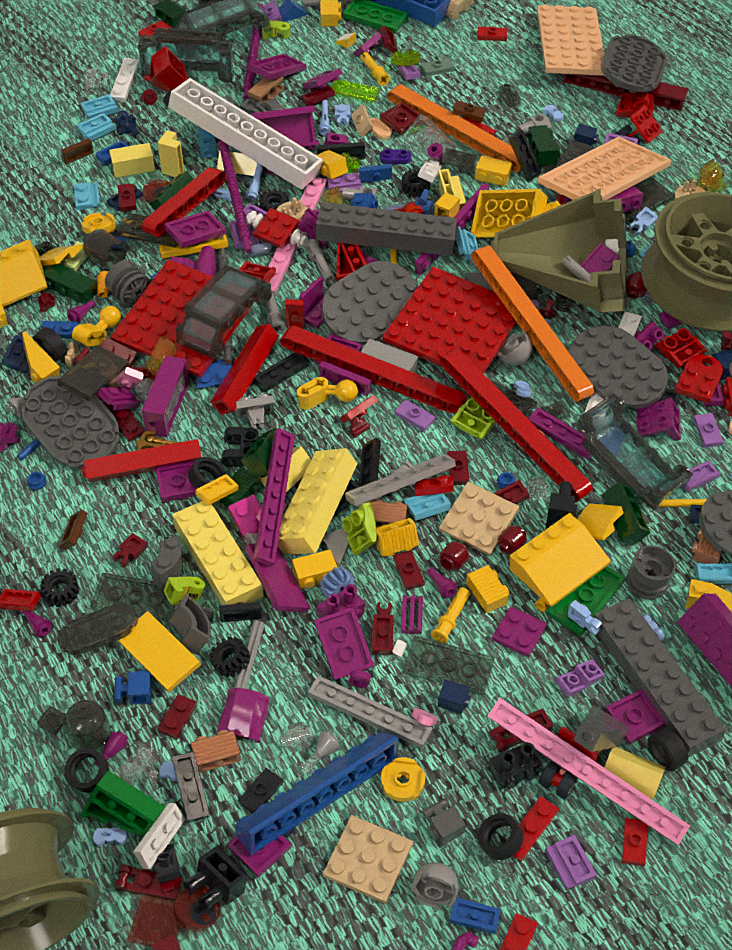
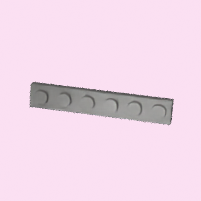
M442 454L346 492V500L354 506H361L367 501L379 499L383 495L396 492L402 487L414 485L422 479H429L437 473L447 472L450 468L456 466L455 459Z
M319 675L308 691L309 697L421 749L424 748L433 730L430 726L423 725L415 719Z

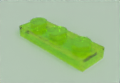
M341 79L334 81L331 87L335 94L375 102L380 93V88Z

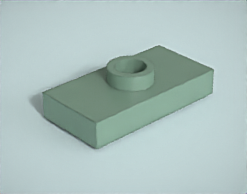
M450 58L421 63V69L426 77L452 72L455 69Z

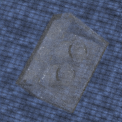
M423 114L418 116L401 138L424 164L427 159H433L427 153L431 144L439 143L442 145L444 159H447L457 147L430 118Z

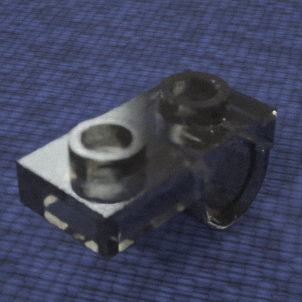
M446 148L442 158V163L456 166L460 174L467 175L472 173L477 161V155Z

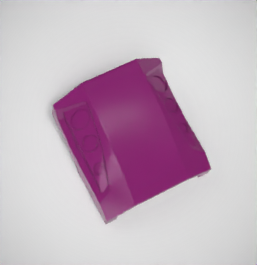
M239 687L228 689L217 733L222 730H227L228 732L233 730L236 737L251 739L259 743L266 721L270 698L258 691Z

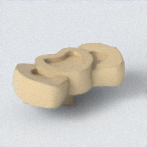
M70 342L68 344L69 350L64 357L66 365L74 367V360L78 355L79 348L76 343Z

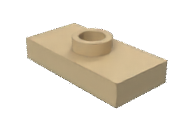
M361 105L351 114L358 134L361 137L365 136L373 128L366 107Z

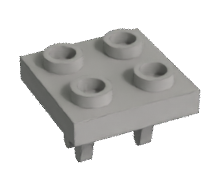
M263 394L254 399L249 397L239 399V401H236L237 419L248 417L252 428L256 429L258 424L263 429L264 414L274 412L275 402L273 395Z

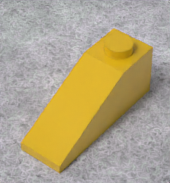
M26 331L23 332V346L32 381L37 383L48 377L59 376L60 367Z
M691 579L686 596V609H689L703 593L717 594L732 612V593L712 583Z

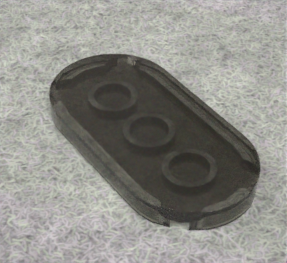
M113 604L67 623L59 632L58 645L63 652L70 655L83 654L129 635L132 632L133 626H136L138 622V615L130 604Z

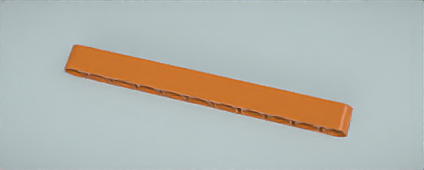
M398 84L387 93L388 100L393 102V104L398 105L404 102L422 115L424 121L429 122L430 125L437 129L440 128L444 133L452 135L453 138L462 143L464 142L474 150L477 149L478 152L487 157L512 162V171L514 170L515 173L522 170L512 146L401 84Z
M487 245L472 251L471 257L476 267L521 329L527 333L536 350L575 402H579L594 394L592 383L493 248Z

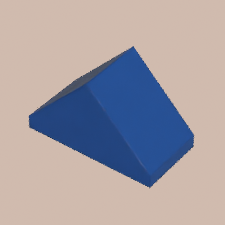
M285 0L279 8L282 17L281 22H287L307 15L303 7L293 0Z

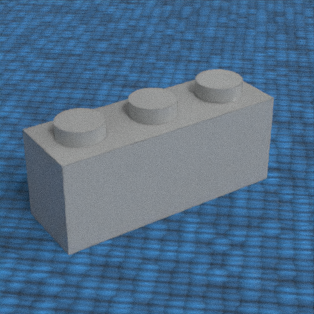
M369 339L361 351L413 373L418 368V356L379 341Z

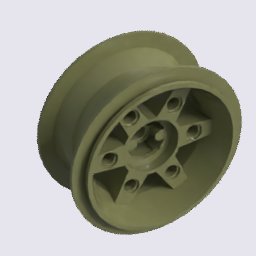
M700 192L681 196L667 204L661 210L656 220L654 229L656 242L646 251L641 264V276L644 287L659 307L683 323L708 331L724 332L726 330L732 332V195Z
M22 808L0 812V950H47L74 932L88 918L92 908L99 900L100 890L94 881L83 878L68 879L59 861L58 853L69 842L74 831L73 822L65 813L42 808Z

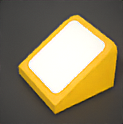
M356 33L344 34L336 41V44L348 49L356 42Z

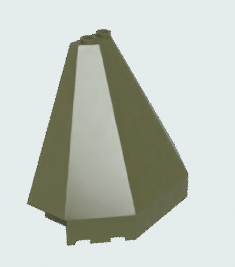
M601 189L495 233L494 241H491V247L509 271L600 313L627 310L626 281L628 261L625 214H623L621 198L602 200ZM600 242L620 256V260H613V268L610 271L591 272L590 283L580 280L561 264L562 260L569 255L575 262L581 265Z

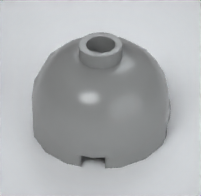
M520 331L521 334L518 335L515 333L509 335L497 353L498 357L505 364L517 366L520 364L524 365L529 361L533 351V344L525 331Z
M428 863L416 872L411 891L412 893L413 891L415 892L417 901L423 905L440 909L437 904L447 905L448 908L456 902L459 882L456 873L450 867L442 863Z

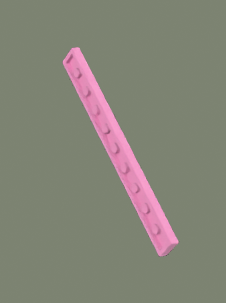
M315 177L307 185L300 199L302 204L307 208L315 210L327 185V179ZM290 239L283 249L277 248L268 266L276 267L275 275L266 288L273 290L274 295L298 247L297 243L292 245Z
M501 698L498 699L488 714V718L525 743L533 744L535 749L676 845H679L688 831L689 824Z

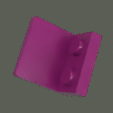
M321 276L313 281L299 296V300L304 301V322L316 329L324 323L322 318L324 289L323 277Z
M672 398L637 409V436L639 438L666 431V434L670 435L674 441L681 440L680 410Z

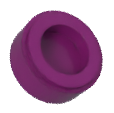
M355 670L350 673L349 683L354 687L364 688L370 684L371 676L366 671Z

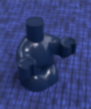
M125 110L120 111L114 119L121 126L116 132L120 136L124 133H132L134 136L138 135L136 117L132 113L129 115Z

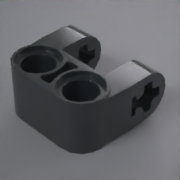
M246 427L226 428L224 441L228 444L240 445V449L224 450L221 463L227 467H245L241 459L259 437L257 429Z

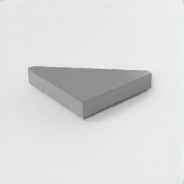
M343 528L324 535L322 539L327 550L331 549L337 567L341 566L342 559L349 546L346 538L347 532Z

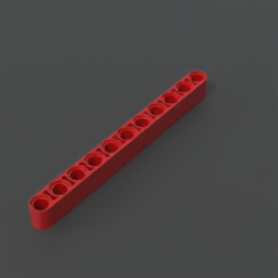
M293 325L287 328L280 339L281 345L288 350L319 362L325 361L334 364L337 367L364 376L374 384L449 413L453 412L454 415L468 400L466 394L459 390Z
M453 348L440 357V364L444 370L558 486L563 481L572 484L570 496H575V502H579L593 491L591 482L458 348Z

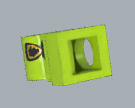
M264 20L262 28L263 39H269V37L289 38L290 24L281 21Z
M169 577L163 592L171 605H177L185 595H188L194 601L199 600L206 584L198 577Z

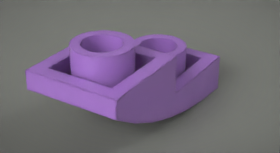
M591 659L577 665L574 671L557 677L555 682L568 698L595 684L605 674L595 661Z

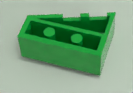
M108 771L96 785L80 816L84 818L91 816L100 819V823L107 824V822L119 825V829L145 836L165 806Z

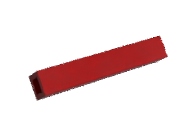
M269 323L255 328L211 399L210 403L220 414L234 412L236 401L243 397L278 339L279 335Z
M194 439L84 460L85 466L81 468L83 478H87L88 482L91 483L156 471L157 467L190 461L195 462L196 459L202 456L199 441Z

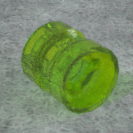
M342 153L341 155L345 157L348 171L354 173L359 168L360 159L355 156L351 157L348 153Z

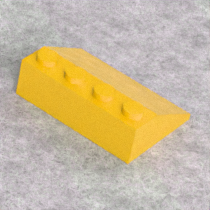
M540 189L480 190L471 233L476 238H494L495 233L541 214L547 204L548 197Z
M30 239L0 252V301L3 307L48 288L38 251Z
M570 513L510 555V571L550 607L611 563L609 557L586 527Z

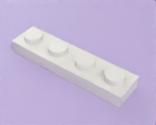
M124 58L110 94L114 101H126L139 66V59Z

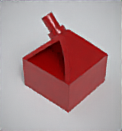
M166 46L151 56L150 74L144 76L145 81H149L155 87L166 92H170L188 80L185 65Z

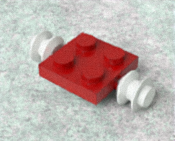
M272 208L269 209L264 218L261 213L257 215L256 211H252L246 217L247 226L251 227L253 225L255 229L253 232L255 238L281 249L284 248L289 239L292 245L297 243L298 248L305 246L308 241L307 233H301L297 229L299 219Z

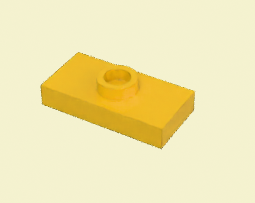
M225 474L196 489L195 495L209 506L237 491L239 485Z

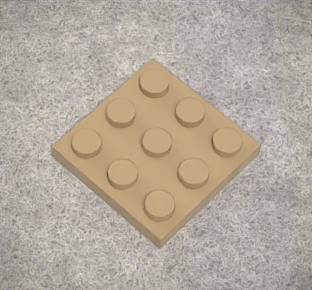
M467 482L440 525L439 531L491 556L498 546V536L510 526L519 511V506L475 484Z
M351 815L323 872V877L386 904L410 853L413 841Z

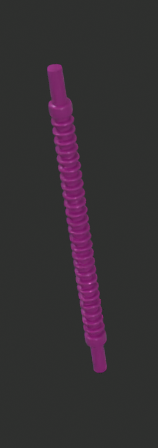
M262 3L258 4L257 12L255 13L247 63L257 61L264 18V5ZM246 69L243 86L244 101L249 98L248 91L253 87L255 73Z
M219 139L218 147L239 230V237L243 241L245 253H251L250 233L229 145Z

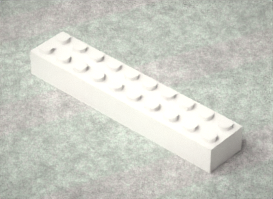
M191 78L171 91L168 105L170 109L301 190L319 175L323 159Z

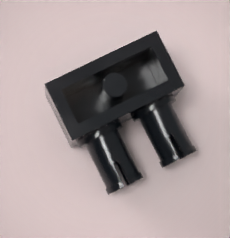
M563 481L560 483L559 494L551 493L545 530L569 513L574 517L576 516L577 504H574L575 496H570L572 489L570 482Z
M526 742L490 758L488 769L500 790L504 788L511 789L524 779L530 781L536 778L540 771L541 763L535 754L534 745Z
M215 846L198 859L197 873L183 882V888L186 892L190 889L188 894L192 895L202 886L207 885L210 890L200 896L198 902L204 910H208L219 900L229 905L245 892L247 875Z

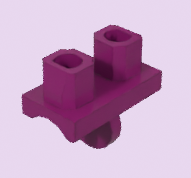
M651 321L641 331L635 333V338L649 350L657 340H661L664 337V333L654 321Z
M0 422V452H4L7 449L8 443L19 442L20 437L16 436L17 425L6 422V424Z

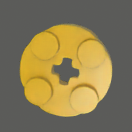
M100 212L92 213L83 218L84 222L81 221L82 230L90 234L92 238H97L101 234L111 233L116 230L115 218L110 213H106V216L101 215Z
M400 757L394 759L393 762L383 768L381 785L387 797L400 802L415 800L419 797L425 786V772L417 765L418 763L415 760ZM404 775L409 781L403 784L397 779H401V776Z

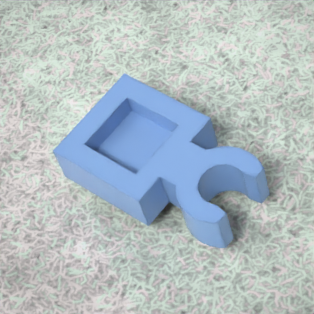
M335 105V119H337L338 126H340L341 122H345L346 126H349V119H351L350 105Z
M645 207L635 217L629 230L635 227L638 229L636 235H639L643 228L647 230L654 224L658 216Z
M576 600L570 604L568 617L582 628L587 627L590 633L596 635L601 630L599 627L602 623L598 619L591 617V612L585 605L578 603Z

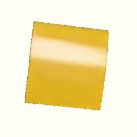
M79 244L54 248L40 256L41 265H56L62 259L74 258L83 246Z
M589 503L577 520L586 527L594 539L605 540L615 530L613 523L623 514L622 506Z

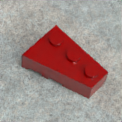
M337 242L336 282L367 264L358 245Z

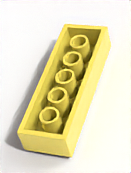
M347 448L316 451L281 521L278 547L283 554H310L317 552L357 466V462Z
M201 501L172 514L175 529L221 605L239 602L252 603L263 597L262 583L212 504L207 506Z

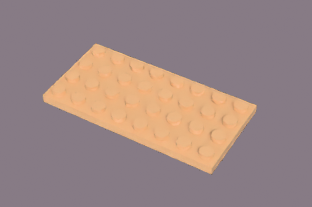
M537 5L545 73L604 75L601 71L604 49L596 8Z
M617 137L539 176L538 183L556 191L560 195L569 197L572 201L601 189L602 200H607L669 167L671 159L622 137Z

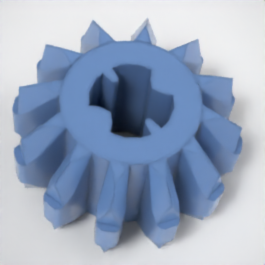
M342 566L334 567L332 571H328L326 575L322 576L323 580L320 581L322 593L325 597L329 596L330 598V594H338L344 590L345 586L348 588L347 584L355 585L353 575Z

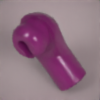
M468 931L456 938L451 950H464L467 945L475 948L479 942V937L474 935L473 932Z

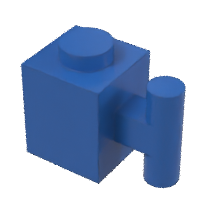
M424 189L420 198H417L415 205H421L423 209L422 214L432 215L433 201L427 200L429 190Z
M139 670L129 672L128 683H123V677L121 676L115 677L114 702L121 703L123 695H128L130 705L152 704V679L150 671Z

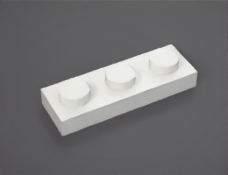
M427 159L420 169L418 177L433 183L438 175V170H441L443 165L439 164L440 162L435 159Z
M169 803L133 851L143 869H151L158 859V855L163 852L185 821L176 803Z

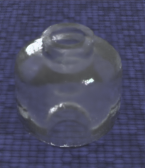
M300 721L285 726L283 735L280 736V741L283 748H288L291 753H296L308 749L311 746V742L314 741L310 726Z

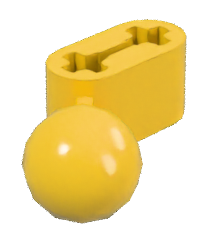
M114 306L102 308L99 313L100 321L96 325L91 323L77 325L73 329L72 338L88 347L100 345L107 336L105 330L113 328L120 323V311Z
M317 377L297 389L298 405L304 410H309L326 401L330 395H336L340 401L347 403L353 401L358 394V388L353 381L346 379L340 381L337 385H329L328 380L324 377Z

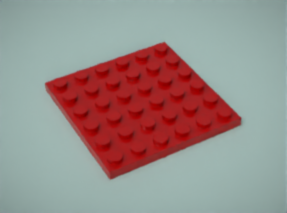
M168 259L110 337L111 340L161 362L165 355L186 359L188 373L201 378L258 297L252 291Z
M432 267L382 336V341L440 366V357L453 348H458L484 374L517 325V322L494 291Z

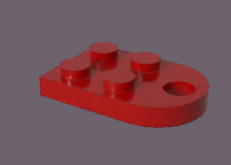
M695 355L691 357L683 369L674 392L710 404L723 373L721 363L709 355ZM702 363H708L711 366H705Z

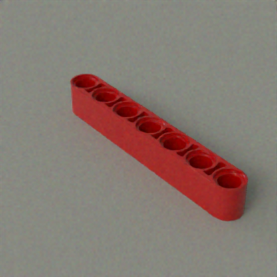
M212 167L207 168L149 215L142 223V231L156 237L162 236L167 232L164 229L165 223L185 217L225 183V172Z

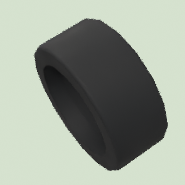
M44 327L33 336V340L54 362H57L66 354L67 347L65 342L51 328Z
M201 457L196 459L189 469L188 479L191 485L198 489L212 482L204 478L199 470L209 472L215 479L225 475L226 471L215 459Z
M666 727L660 728L647 739L651 754L662 766L666 767V770L675 771L688 761V752L685 745L672 730Z
M91 748L78 749L72 753L67 759L64 768L65 778L68 783L80 792L86 793L93 792L103 776L110 771L106 758ZM94 758L99 764L98 774L88 783L79 782L75 777L76 767L83 759Z
M496 813L485 819L479 827L477 835L479 845L489 857L495 860H505L515 855L522 846L524 837L521 827L512 816L505 813ZM503 826H509L512 832L508 841L498 847H491L489 841L493 832Z

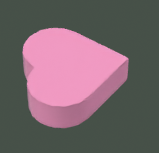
M414 708L412 712V717L426 726L435 725L439 718L419 708Z

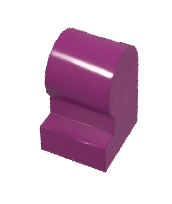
M327 132L324 145L349 143L347 136Z

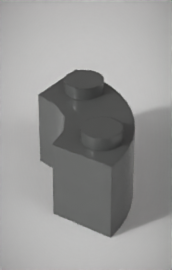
M177 535L159 542L160 554L155 560L150 562L152 580L161 592L164 591L169 577H179L182 572V547Z
M185 595L175 609L169 623L179 632L180 643L189 651L198 655L209 640L211 634L210 622L203 609L192 598Z

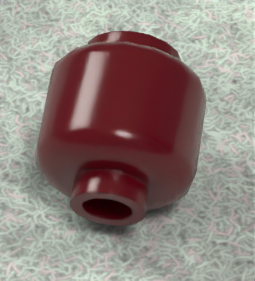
M641 272L632 273L627 278L626 290L628 297L632 299L641 298L646 294L647 290L644 287Z
M508 526L497 539L500 551L511 555L527 543L526 532L519 526Z
M450 542L440 552V563L446 570L458 571L469 560L467 547L463 543Z

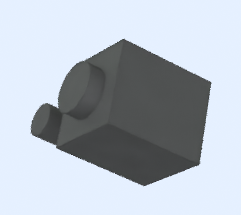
M446 798L422 810V814L426 819L434 815L430 819L429 833L434 841H439L441 846L463 835L466 827L454 806L446 811L443 810L449 807Z

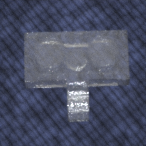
M91 68L84 70L83 93H99L100 85L110 84L111 80L105 79L109 78V73L103 72L100 75V69Z
M144 742L114 774L132 786L142 777L155 785L160 780V777L157 776L159 773L152 767L162 758L161 754Z

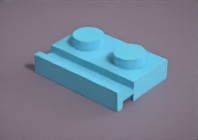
M110 94L81 103V108L88 119L102 113L107 116L119 112L118 106H116Z
M102 113L78 124L77 130L85 138H90L93 141L116 130V124H113L112 120Z
M97 181L94 184H90V182L74 184L76 210L100 207Z
M457 226L455 237L459 254H463L467 260L473 262L471 253L478 249L476 236L465 229L461 230L460 226Z
M444 493L413 496L404 499V504H407L408 511L415 521L451 509V503Z

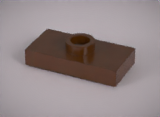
M456 100L452 113L482 123L486 109Z
M90 138L60 150L65 165L94 153Z
M80 510L70 516L59 544L61 549L67 550L76 545L78 538L83 532L82 527L88 514L84 510Z

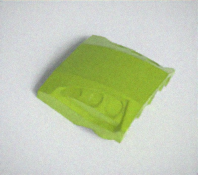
M472 397L459 408L451 419V423L454 426L481 440L487 436L496 424L492 417Z
M367 502L342 520V526L345 532H347L346 538L354 556L365 551L376 542L374 512L371 503Z

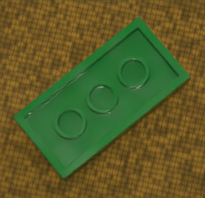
M353 0L343 12V18L378 29L384 25L396 34L408 19V13L367 0Z
M606 566L547 610V616L582 636L587 627L582 628L568 617L570 604L576 600L578 603L585 605L591 612V617L594 618V614L603 610L625 582L626 577Z

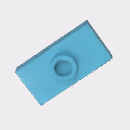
M732 563L695 565L698 581L712 584H732Z

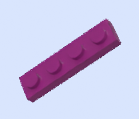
M537 408L528 417L544 434L587 460L599 450L600 444L540 408Z

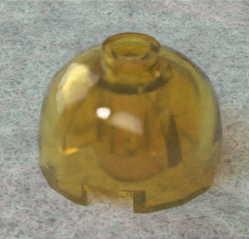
M714 159L706 162L699 169V179L697 180L699 187L704 188L708 192L715 193L728 187L727 182H723V176L725 175L718 162H715Z

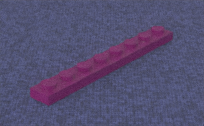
M483 183L454 216V218H457L456 227L460 226L461 230H463L467 221L472 220L476 210L479 191L489 190L490 185ZM422 253L415 261V273L422 275L424 271H428L431 263L438 259L439 254Z
M277 428L274 432L253 560L270 567L275 564L295 438V435L280 428Z

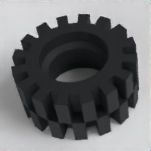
M413 169V172L408 170V173L405 172L402 175L401 190L402 192L404 191L405 195L408 194V197L413 195V198H416V196L420 198L424 189L430 190L431 182L418 177L420 169L418 171Z
M268 189V192L264 191L259 197L260 209L266 212L270 208L277 210L280 205L289 202L288 194L286 195V192H282L281 189L279 191L277 189H274V191Z
M57 568L55 573L51 570L50 575L46 573L44 575L45 579L42 578L40 588L43 598L51 606L54 603L56 607H60V603H63V606H67V601L71 604L73 602L72 598L76 599L77 594H79V585L75 574L73 575L72 571L67 572V569L64 568L62 572L60 568ZM59 583L67 584V588L61 592L52 591L53 587Z
M229 636L227 640L223 638L221 639L222 643H215L217 645L216 648L212 647L213 653L209 654V661L221 676L229 677L230 674L231 677H234L235 672L239 675L242 673L240 671L241 668L246 669L245 663L249 664V650L237 637L232 638ZM235 653L231 659L225 661L228 655Z

